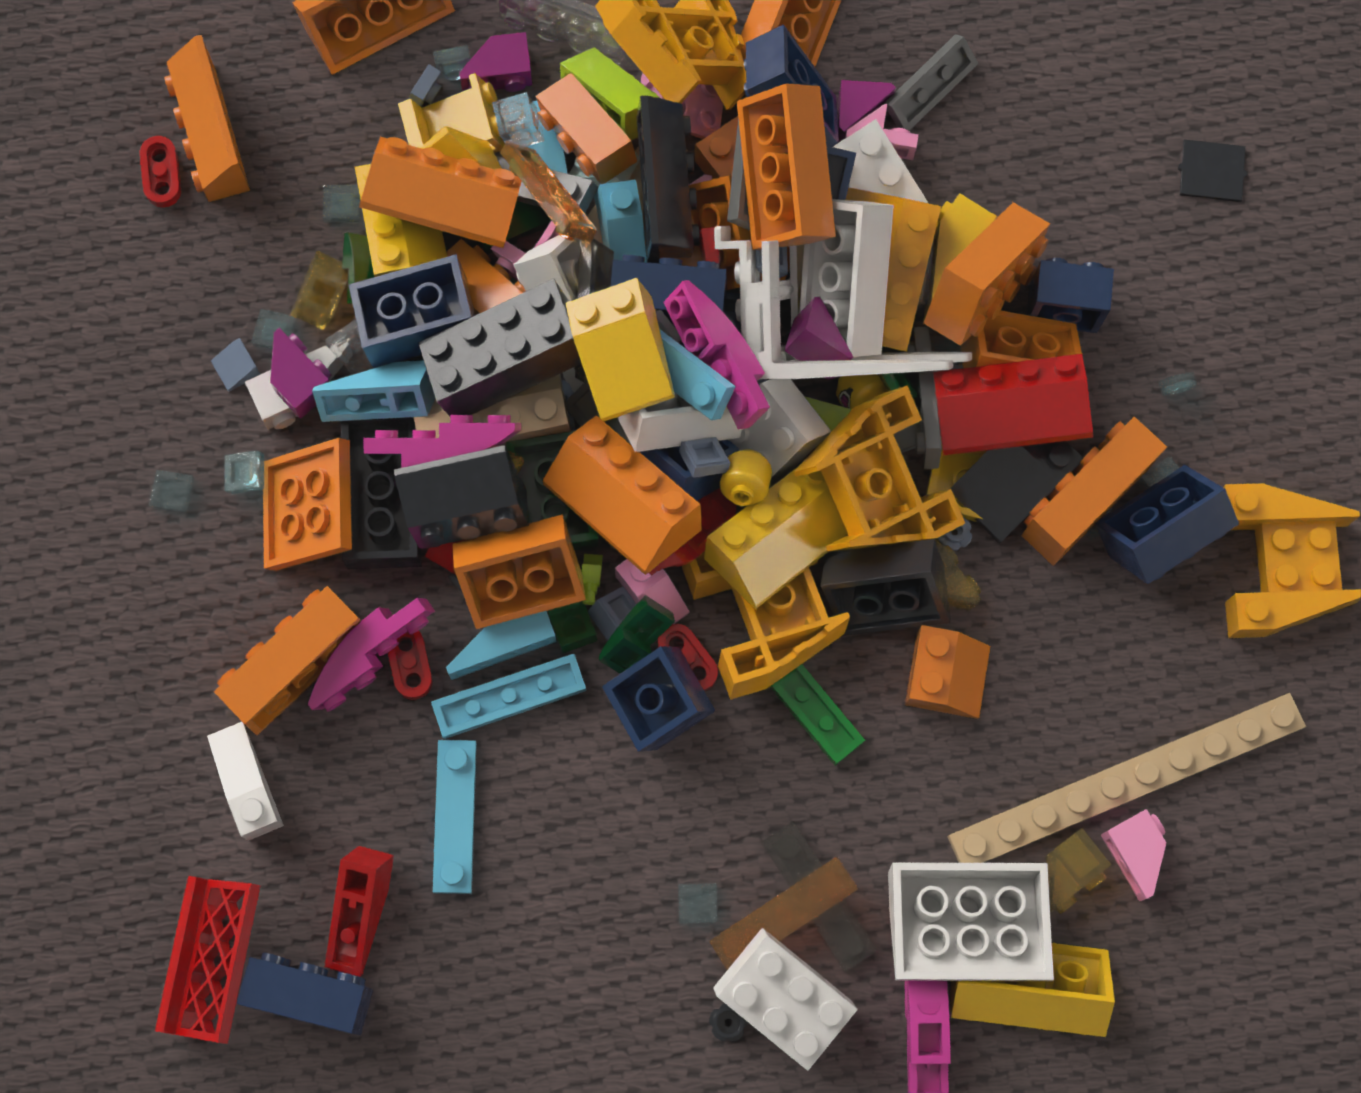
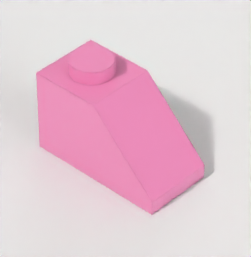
M628 559L615 567L617 580L636 604L646 595L673 612L675 623L690 613L664 569L652 576L649 573L645 575Z
M1147 809L1101 834L1139 902L1154 895L1166 847V841L1163 838L1165 829L1158 817L1154 814L1150 816Z

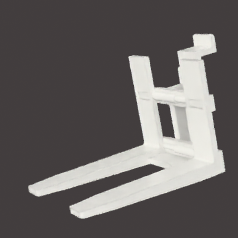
M730 226L715 227V249H739L740 261H737L735 264V280L737 284H740V299H737L735 309L737 321H741V335L765 372L760 379H802L949 370L953 368V362L972 360V352L882 353V355L854 357L852 360L798 361L784 351L786 345L781 346L780 300L791 299L792 327L794 318L800 312L804 245L789 246L790 279L779 281V241H762V281H760V272L756 269V252L752 250L751 240L731 241Z

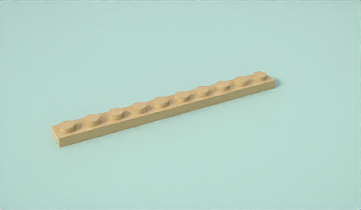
M1288 693L952 833L947 837L959 863H984L1305 728L1306 725L1291 694Z

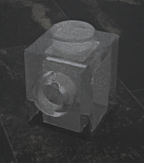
M527 92L492 102L499 135L511 151L545 141L541 122L537 116L538 108Z

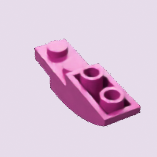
M689 280L682 281L663 303L685 348L736 386L727 404V408L738 430L750 428L770 408L757 382L765 372L743 336L720 308Z
M450 415V423H439V438H436V430H413V438H398V430H375V438H364V453L401 454V468L497 447L522 430V423H511V415H488V423H473V415Z
M416 598L394 615L389 608L378 607L365 617L343 639L325 664L309 699L308 705L312 710H323L325 708L329 712L346 701L344 694L356 687L357 690H360L372 683L377 678L374 673L383 667L375 654L378 653L379 656L388 653L399 644L396 639L408 631L409 634H413L429 623L426 617L435 612L429 601L424 598Z
M905 981L908 1093H949L948 1064H951L947 981Z

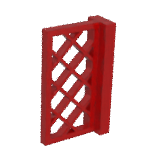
M188 876L155 1027L156 1032L228 1044L261 885ZM244 894L242 907L239 910L237 902ZM228 914L230 922L224 928L222 920ZM235 934L234 946L230 949L228 942ZM220 953L222 961L215 967L214 959ZM227 975L225 987L222 989L220 981ZM211 993L213 1002L207 1007L205 999ZM218 1014L219 1017L215 1032L212 1020Z

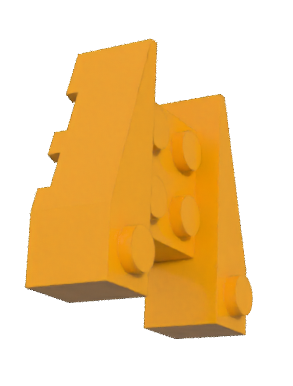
M599 0L595 5L605 28L665 100L682 104L698 84L713 85L726 110H731L745 94L746 70L741 54L744 41L742 35L735 33L734 25L738 20L729 0H680L674 8L660 7L657 0Z
M908 386L882 393L855 406L794 471L795 476L798 477L821 470L848 532L847 536L827 545V551L868 548L935 539L965 524L951 489L927 494L920 498L894 437L895 433L922 420Z
M1263 483L1224 485L1223 488L1226 489L1239 525L1231 530L1255 529L1261 592L1235 593L1225 602L1228 638L1267 637L1289 627L1353 605L1361 600V589L1342 590L1336 527H1348L1359 518V511Z
M705 551L693 562L682 566L694 600L732 589L751 641L721 649L718 667L730 700L767 689L845 634L850 619L849 613L846 612L828 618L809 567L755 609L704 559Z

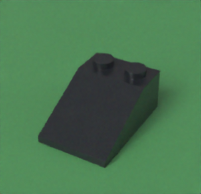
M1066 441L987 450L950 489L956 502L961 507L969 508L983 518H975L974 520L1000 544L1029 515L1030 511L1044 497L1046 498L1069 472H1072L1080 464L1083 457Z

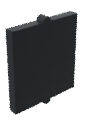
M1184 139L1182 163L1178 166V170L1181 171L1179 195L1241 202L1243 179L1247 176V171L1244 170L1246 146Z

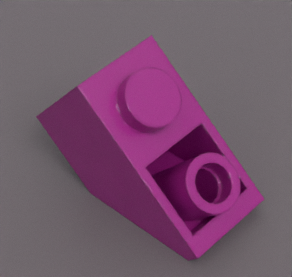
M526 32L490 36L459 72L462 92L472 88L469 75L474 73L486 83L490 82L494 90L505 89L509 92L523 90L525 86H531L532 77Z
M279 327L273 336L270 383L275 393L301 419L316 406L312 392L313 388L330 382L329 378L332 374L319 359L312 362L304 354L308 349L294 333L288 337Z

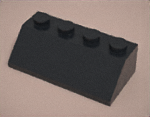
M648 95L640 96L636 118L647 260L692 257L694 246L700 245L699 225L692 224L691 210H697L696 189L689 188L688 174H694L693 152H686L685 138H691L690 116H683V104Z

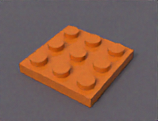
M336 438L263 461L264 569L276 571L352 550L350 440Z

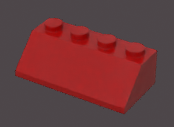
M1082 354L933 372L943 456L1093 438L1088 383Z

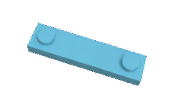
M660 330L674 392L710 420L721 419L736 386Z
M571 654L431 701L442 737L446 739L585 692L586 687L575 654Z
M438 740L433 893L472 894L476 741Z

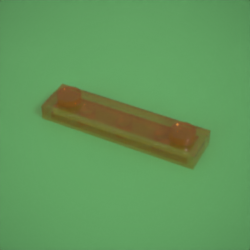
M507 141L500 152L510 165L509 170L520 178L555 224V231L567 240L574 241L576 238L591 243L598 230L536 150Z
M837 856L709 942L728 970L762 928L780 942L859 888Z

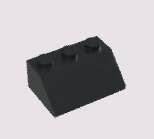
M505 445L394 469V476L407 528L420 549L434 548L460 540H472L483 535L509 532L516 528L529 526L527 489Z
M935 539L825 554L821 580L824 595L833 616L846 612L850 616L845 634L842 636L950 623L951 616L945 569Z

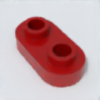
M153 136L143 142L139 152L142 185L149 202L156 207L165 208L175 204L181 196L178 153L171 140L163 136ZM160 153L166 154L163 161H154L156 155ZM163 186L169 187V191L166 194H157L159 188Z
M672 624L659 636L658 648L660 646H669L673 639H680L684 644L681 651L691 669L701 668L706 673V677L699 681L705 692L710 690L716 683L718 668L715 661L688 627L682 624Z
M407 631L396 639L399 644L388 652L394 685L398 692L407 699L417 700L429 693L433 684V678L422 634L420 631L409 634ZM405 639L411 640L413 642L412 648L409 651H401L399 649L401 641ZM418 675L421 678V682L417 687L407 685V680L410 676Z

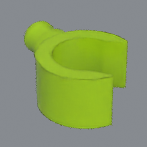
M584 554L582 575L586 598L583 604L585 605L595 604V595L601 582L603 555Z

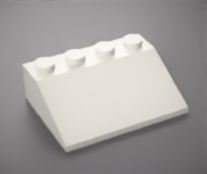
M892 863L888 872L896 981L1054 980L1047 863Z

